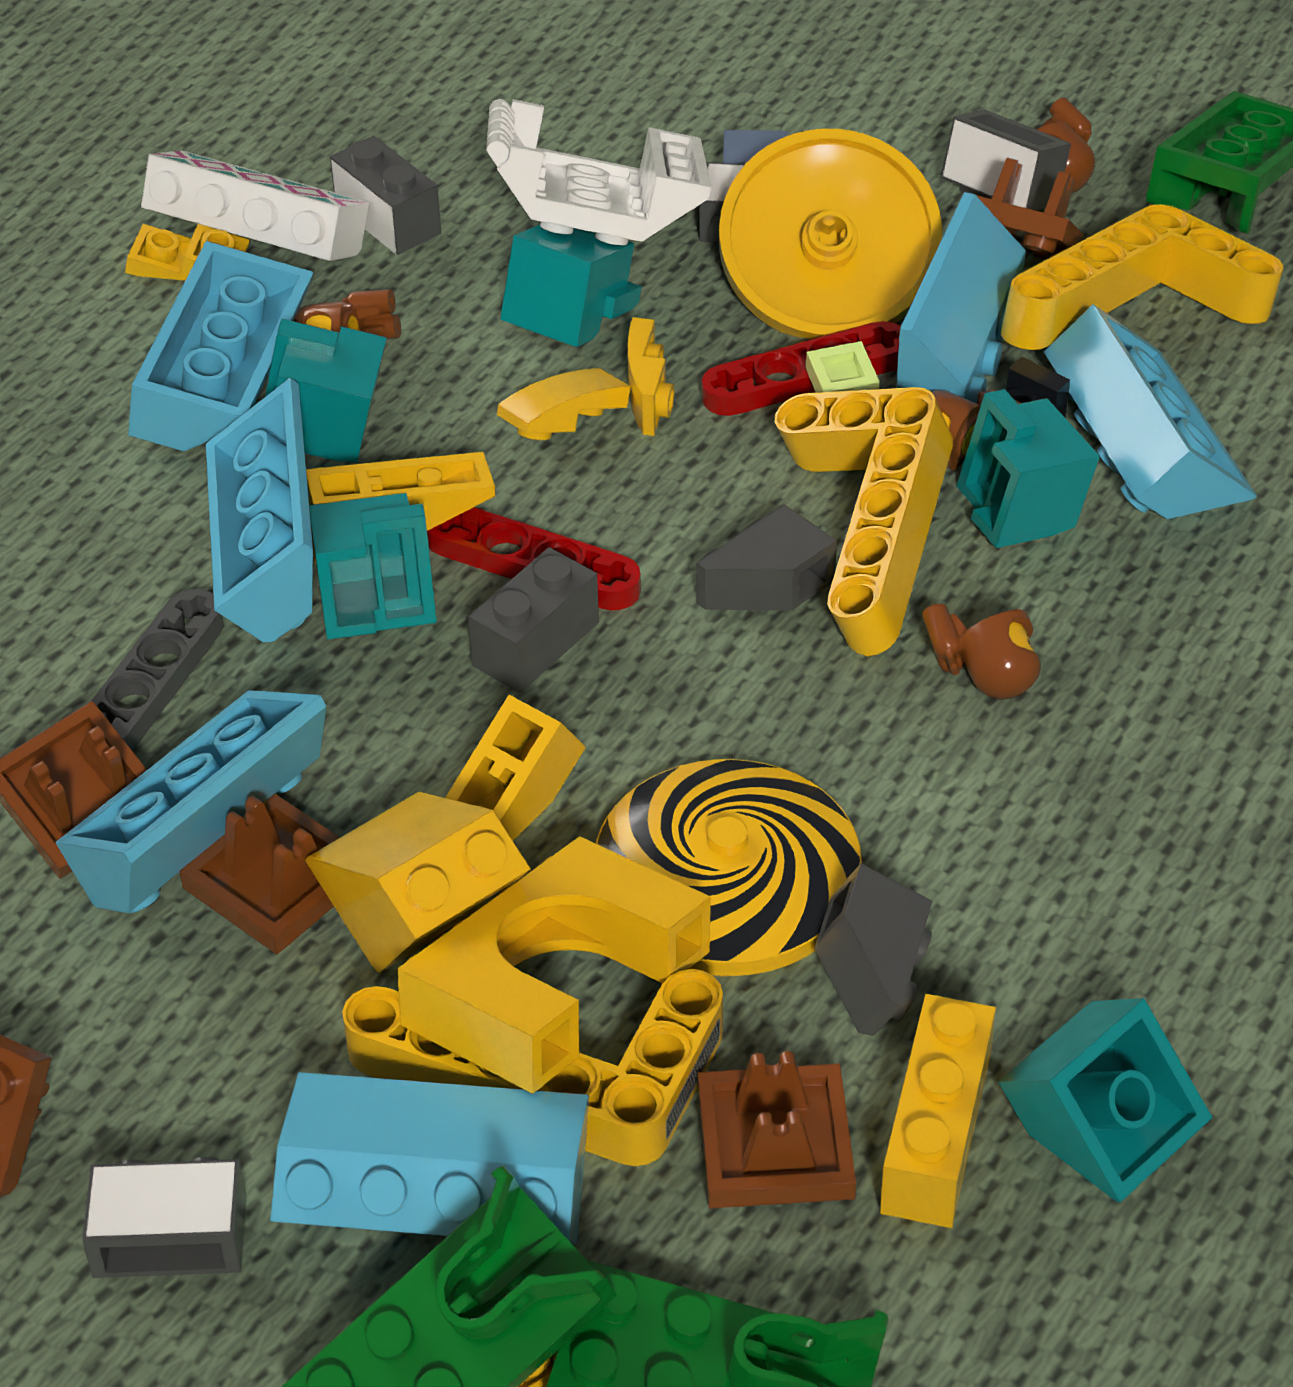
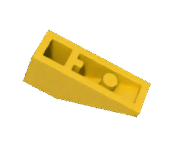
M484 452L306 469L309 505L407 493L409 505L423 504L427 531L495 497V484ZM312 536L313 556H314V560H315V564H316L315 551H314V543H313V536Z
M508 695L445 798L493 810L512 841H514L554 801L586 746L561 722Z

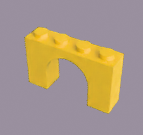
M579 836L398 967L400 1025L534 1094L579 1058V1000L518 970L514 966L528 958L547 952L562 950L586 951L613 959L663 984L670 975L691 968L710 952L711 896Z

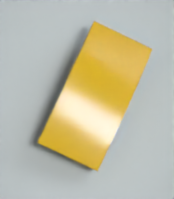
M142 224L127 256L125 273L134 276L186 281L206 241L247 253L250 240L201 224H197L192 238Z
M632 317L627 344L628 383L631 386L629 399L635 421L642 434L654 436L660 417L670 418L675 387L673 383H666L665 359L663 358L664 347L663 344L655 343V320Z
M601 368L566 372L533 383L512 394L498 404L497 415L518 428L517 433L525 438L548 440L552 437V433L576 432L578 414L600 416L603 414L604 409L627 408L631 386Z

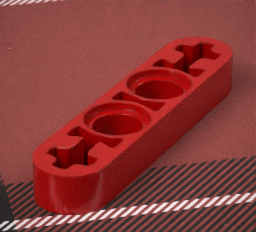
M873 322L712 367L703 374L701 381L703 406L717 415L730 416L784 402L796 395L816 393L805 368L807 352L862 341L876 375L897 370L901 326L893 322ZM773 373H786L793 378L785 381H775L768 379L767 376Z
M473 507L427 531L428 547L432 552L509 579L515 577L550 547L586 568L593 569L597 573L598 608L611 611L625 609L632 606L641 594L640 568L634 560L624 555ZM502 543L515 544L520 547L514 553L503 555L496 554L490 550Z

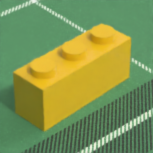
M925 994L884 1161L880 1214L953 1228L991 1057L996 1007Z

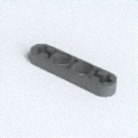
M185 590L173 596L92 699L132 751L218 638L224 627L222 615L214 610V594L207 590ZM198 614H205V617L198 616ZM184 618L191 619L185 627ZM170 653L179 656L175 663L168 666L158 667L148 663L159 654ZM129 695H143L148 698L143 705L136 708L126 709L116 705L122 698Z

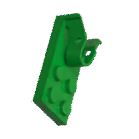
M1231 92L1157 146L1146 202L1153 205H1168L1183 210H1191L1205 194L1219 191V196L1225 198L1231 196L1225 222L1233 226L1237 231L1249 234L1258 195L1293 167V108L1240 92Z
M500 1166L491 1173L496 1181L491 1197L281 1387H518L617 1295L607 1278L599 1270H595L522 1190L514 1176L504 1166Z
M587 1260L595 1270H599L607 1278L617 1296L558 1349L546 1386L872 1387L889 1318L886 1313L876 1309L874 1317L822 1324L808 1317L770 1312Z

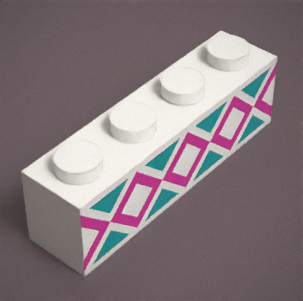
M181 150L149 154L141 207L333 261L354 257L361 251L369 202Z

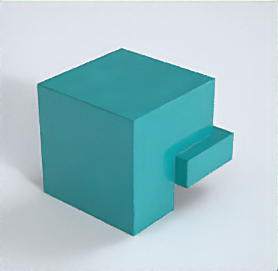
M540 225L514 235L500 320L574 347H579L593 340L600 332L602 316L614 319L631 311L639 303L642 286L628 281L635 243L628 241L627 245H613L596 239V232L574 228L572 234H559L541 228Z
M281 318L276 335L265 397L289 378L299 384L305 454L334 461H358L374 398L386 337L342 326L340 333Z
M1005 389L987 392L982 400L956 487L976 508L973 509L970 519L993 546L1000 548L1054 536L1076 527L1100 455L1047 398L1018 404Z
M407 493L309 505L327 640L373 634L380 630L437 623L423 504L409 505Z

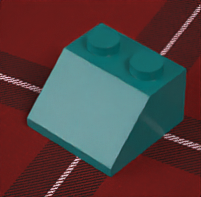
M1145 998L1091 1001L998 1081L1027 1133L1119 1203L1213 1118Z

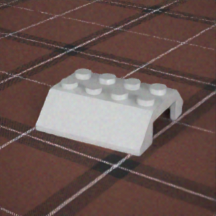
M496 99L490 104L486 151L530 219L541 221L540 227L547 231L559 234H572L574 228L596 232V239L613 245H627L629 239L642 242L710 197L712 186L701 138L649 127L640 168L537 148L544 105L514 99L511 106L503 99Z

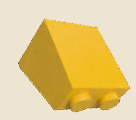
M417 792L305 859L371 966L378 973H381L451 930L457 923L472 915L498 896L504 889L516 883L530 870L527 862L493 810L423 792Z

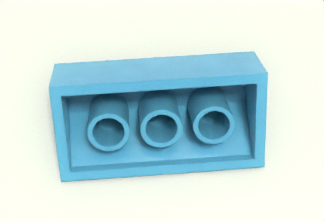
M963 193L900 327L896 388L919 387L929 391L947 390L977 403L978 393L980 391L985 392L987 388V379L984 376L994 377L997 373L1002 354V343H1000V340L1005 341L1001 336V327L1011 281L1015 276L1024 272L1026 250L975 194Z
M206 241L132 384L128 435L186 451L210 441L252 408L270 372L276 335L281 318L294 321L312 283L314 272Z
M1091 305L1044 351L1056 373L1070 379L1068 398L1075 401L1079 407L1074 412L1076 419L1091 435L1099 439L1102 445L1097 449L1098 454L1114 472L1122 476L1125 483L1121 486V491L1139 511L1146 513L1149 509H1152L1164 518L1171 519L1252 500L1257 497L1161 351L1096 305Z
M291 378L287 379L206 443L214 610L263 643L273 642L290 629L293 630L299 627L312 614L313 546L299 384Z
M248 690L56 841V845L92 904L97 908L124 913H134L146 908L159 897V888L225 834L226 817L231 811H235L242 817L245 815V802L248 797L253 795L262 802H265L272 795H280L295 787L302 779L301 772L320 757L327 708L321 695Z
M298 1072L277 1145L270 1221L448 1236L491 1197L496 1183L491 1173L498 1167L504 1166L514 1176L522 1190L572 1244H577L589 1095L536 1091L532 1094L521 1089Z

